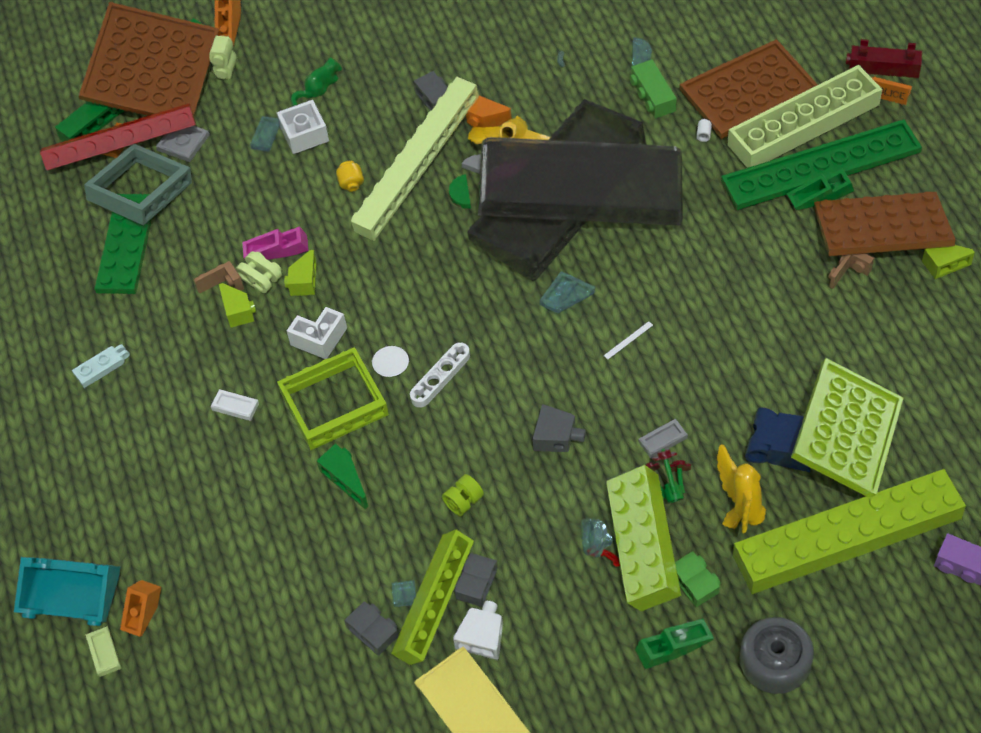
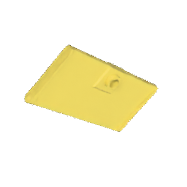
M464 646L414 682L452 733H530Z

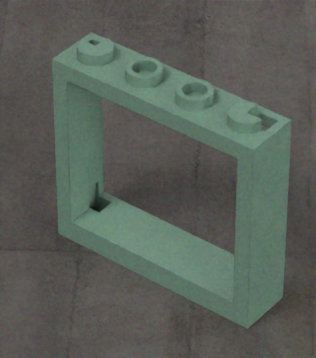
M133 144L84 185L86 199L144 225L192 183L191 169L188 166ZM136 162L170 176L139 204L105 189Z

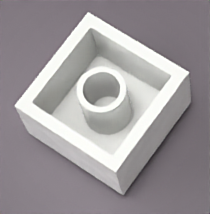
M313 100L277 112L280 128L293 154L329 141L326 125Z

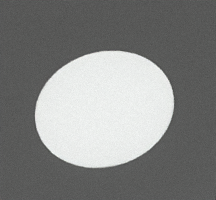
M387 346L380 349L372 359L374 370L386 377L401 374L409 363L407 353L396 346Z

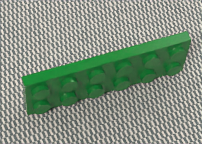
M150 194L118 195L139 204ZM112 212L95 284L97 294H136L152 218L142 225Z

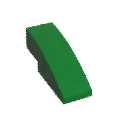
M842 168L827 177H824L822 174L788 192L787 195L795 209L800 210L814 207V203L817 201L839 199L853 192L854 188Z
M699 619L663 629L659 635L641 639L635 651L644 668L648 669L688 654L713 641L714 637L705 620Z

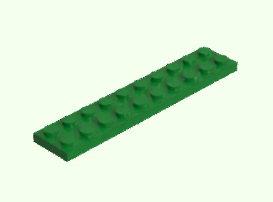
M905 119L723 175L721 176V182L736 210L787 195L788 192L822 174L824 177H827L843 168L847 175H851L921 153L922 146Z

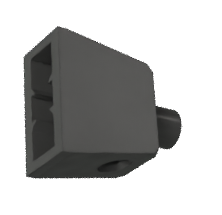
M542 404L533 436V451L568 452L572 440L585 441L586 429L575 428V416L573 414Z

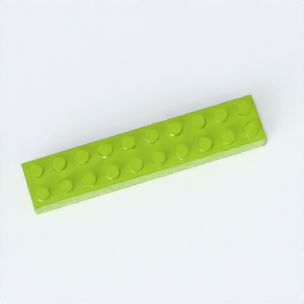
M945 469L877 492L876 496H866L734 543L733 557L751 594H755L961 520L966 505Z

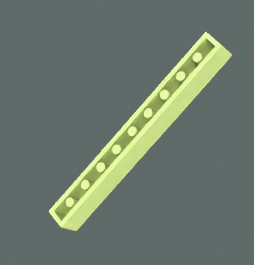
M456 77L448 85L447 91L438 99L433 110L429 111L422 125L418 126L414 136L407 141L403 151L396 156L394 163L385 171L383 178L374 186L369 197L365 198L358 212L352 216L351 223L355 233L370 240H376L465 117L467 111L478 99L479 95L476 84Z

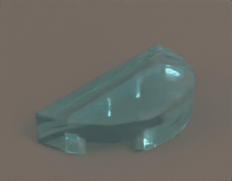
M633 37L632 66L651 60L652 50L649 43L641 38Z

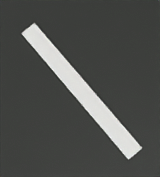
M647 322L604 356L607 359L611 358L653 325Z

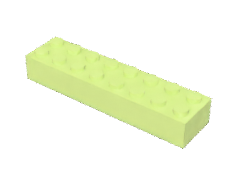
M857 65L729 129L728 146L747 168L768 162L879 106L882 88Z

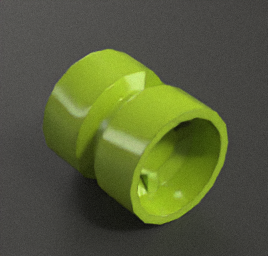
M464 474L455 483L456 487L451 486L442 494V499L446 506L458 516L464 515L471 508L470 503L475 504L484 496V491L478 482L467 474Z

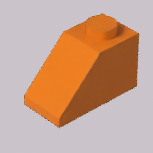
M479 96L467 111V123L473 127L483 128L501 126L512 119L511 108Z
M140 580L127 588L120 630L139 637L143 635L158 607L160 586Z

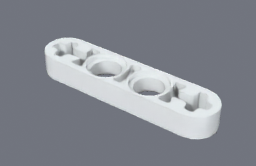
M454 344L414 386L410 392L411 402L414 406L422 408L428 405L468 362L470 351L466 344ZM446 364L453 366L450 371H443L441 369ZM438 379L439 383L431 386L428 384V381ZM424 394V398H422V397H419L418 399L416 398L417 395H418V396H422V395Z

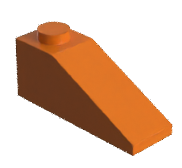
M215 0V28H219L218 36H229L234 46L241 17V0Z

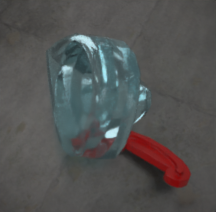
M599 519L582 520V545L584 553L597 558L606 556L613 561L614 566H621L618 556L605 550V548L612 544L613 540L612 536L607 532L605 523Z

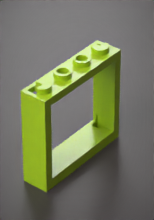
M355 347L277 381L280 393L310 450L389 415L387 404ZM354 366L370 393L373 402L308 430L290 394Z

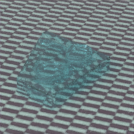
M561 271L540 299V305L560 313L593 295L596 292L595 286Z

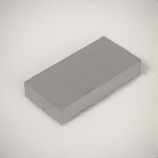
M674 419L639 438V444L647 455L653 458L662 449H669L687 439L688 434L678 421Z

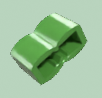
M692 551L675 562L679 586L695 607L700 606L719 594L720 580L715 573H710L706 569V562L700 555L697 556Z

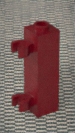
M861 39L860 46L852 45L851 53H847L846 65H849V69L859 65L867 74L919 78L922 66V51L915 50L916 43H908L906 50L868 47L869 40Z

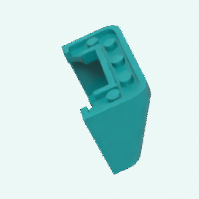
M21 557L14 612L22 613L21 617L36 618V614L81 618L88 620L87 625L101 626V622L107 621L121 567L47 558Z

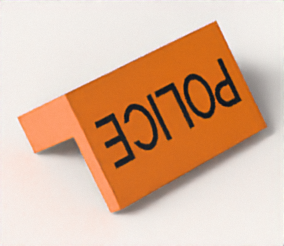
M871 77L882 88L881 99L903 105L907 104L912 86Z

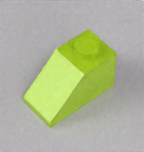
M958 245L926 248L922 262L933 278L938 279L970 266L975 252L973 249Z
M309 250L288 267V276H285L284 282L285 288H289L290 296L315 295L317 261L314 250Z
M224 283L219 284L230 328L254 322L253 313H256L253 300L249 301L247 293Z

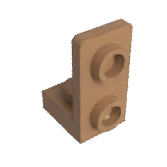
M865 253L842 255L839 266L837 268L834 267L829 274V279H831L830 288H835L849 267L856 272L868 276L872 271L874 258Z
M230 261L194 279L199 293L226 281L228 286H233L240 291L244 290L241 277Z

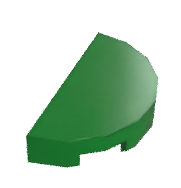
M466 174L460 175L451 182L449 196L451 201L460 205L461 208L471 209Z

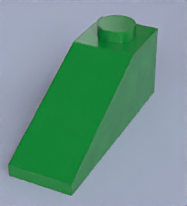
M335 443L316 460L319 471L366 509L368 508L366 495L352 461V455L346 448H340Z

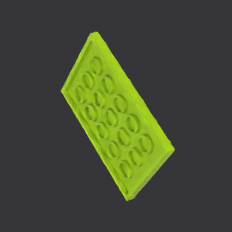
M825 358L821 364L791 458L865 496H876L903 397Z

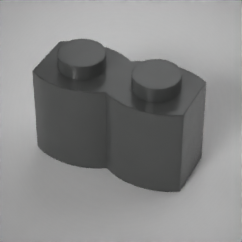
M471 553L468 559H466L461 571L463 573L458 578L453 590L455 591L456 599L482 607L498 569L497 560Z
M363 602L344 622L346 628L379 656L398 637L396 630L398 627L390 618L385 619L380 616L381 611L374 604L371 603L369 605Z

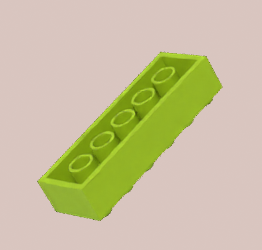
M643 465L606 481L627 603L639 611H644L680 597L681 591L658 474L646 465Z

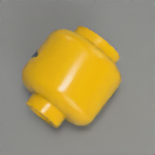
M353 161L341 163L336 170L338 183L342 189L353 192L358 190L359 186L364 182L360 165Z

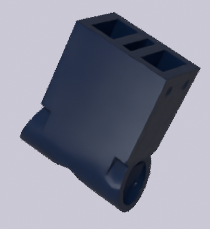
M758 408L753 423L755 433L749 440L745 454L746 460L752 463L769 462L778 466L810 472V467L791 458L804 416L786 413L776 414L770 409Z

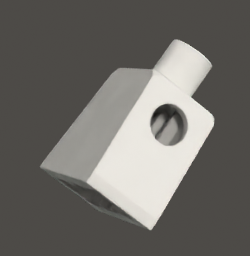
M485 601L482 610L469 609L454 636L455 649L458 650L464 646L469 653L498 660L503 621L501 615L495 614L497 609L496 603Z

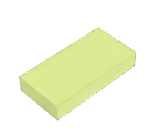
M108 626L86 634L99 677L122 669Z

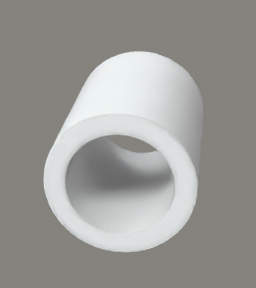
M702 119L698 122L697 139L699 141L706 142L710 140L711 121Z

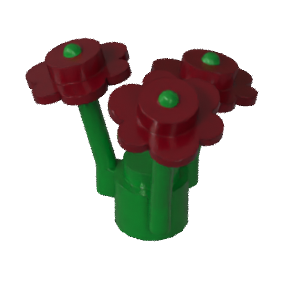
M662 449L657 452L658 456L653 457L652 460L664 461L669 483L664 485L665 489L661 486L662 497L666 499L667 503H673L684 499L685 489L682 471L691 470V464H686L683 460L673 461L670 465L668 458L676 456L677 452H671L670 449ZM652 462L645 464L653 471L660 468L659 462L656 464ZM673 471L677 472L678 483L677 481L674 482Z

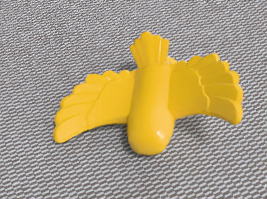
M519 116L508 120L499 127H473L468 134V140L475 144L500 143L496 154L503 158L504 161L517 156L516 146L528 147L532 151L536 150L543 154L545 152H558L563 145L562 140L559 138L547 137L546 135L528 130L526 122Z
M721 444L718 449L717 468L720 472V479L723 482L722 488L735 503V507L726 514L722 524L725 527L735 529L742 519L741 532L744 534L747 531L748 524L758 525L765 519L766 509L762 505L759 482L761 476L749 464H742L737 467L726 447Z

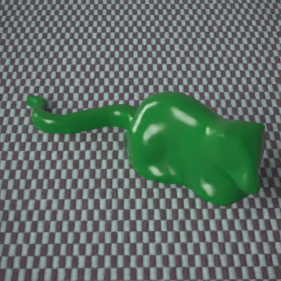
M330 57L323 66L305 78V90L296 91L291 95L292 106L298 105L297 100L301 97L315 98L325 94L328 86L338 81L339 78L336 72L342 71L341 65Z

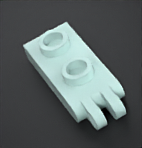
M123 345L115 348L111 346L79 365L72 372L80 384L86 388L123 365L124 359L128 358L130 353L125 350Z

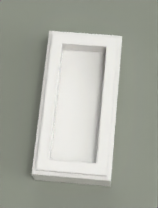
M219 389L211 409L212 411L251 421L259 402L257 399Z

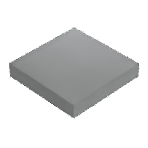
M196 126L187 127L165 134L156 148L159 152L190 162L209 137V132Z

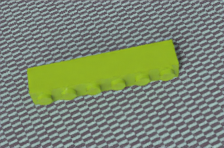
M457 529L442 535L391 652L392 655L408 665L424 661L474 543V540Z

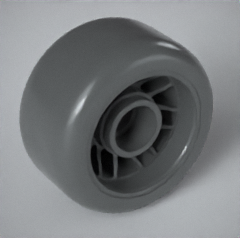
M781 617L765 618L754 623L745 633L740 649V665L747 680L756 688L772 694L788 693L800 687L810 674L814 658L813 644L808 633L794 621Z

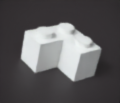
M325 307L316 322L297 315L288 328L287 334L291 346L327 359L346 331L347 325L343 313Z

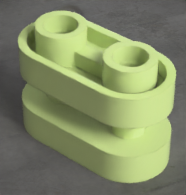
M251 251L245 257L247 264L241 262L235 268L243 281L262 293H267L272 287L270 281L277 282L282 276L281 267L277 263L265 259L260 252Z

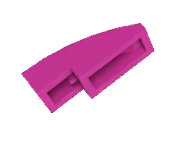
M300 226L283 233L276 229L242 242L244 259L251 251L260 252L267 260L284 258L309 251L307 234Z

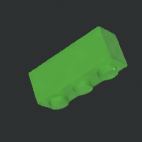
M653 59L631 66L630 82L632 86L637 88L639 98L645 101L647 111L651 112L655 119L676 112L677 98Z

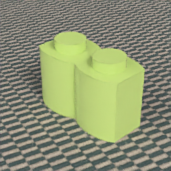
M215 36L209 54L210 61L214 65L213 72L217 78L231 79L237 60L236 54L232 50L233 42L229 36Z

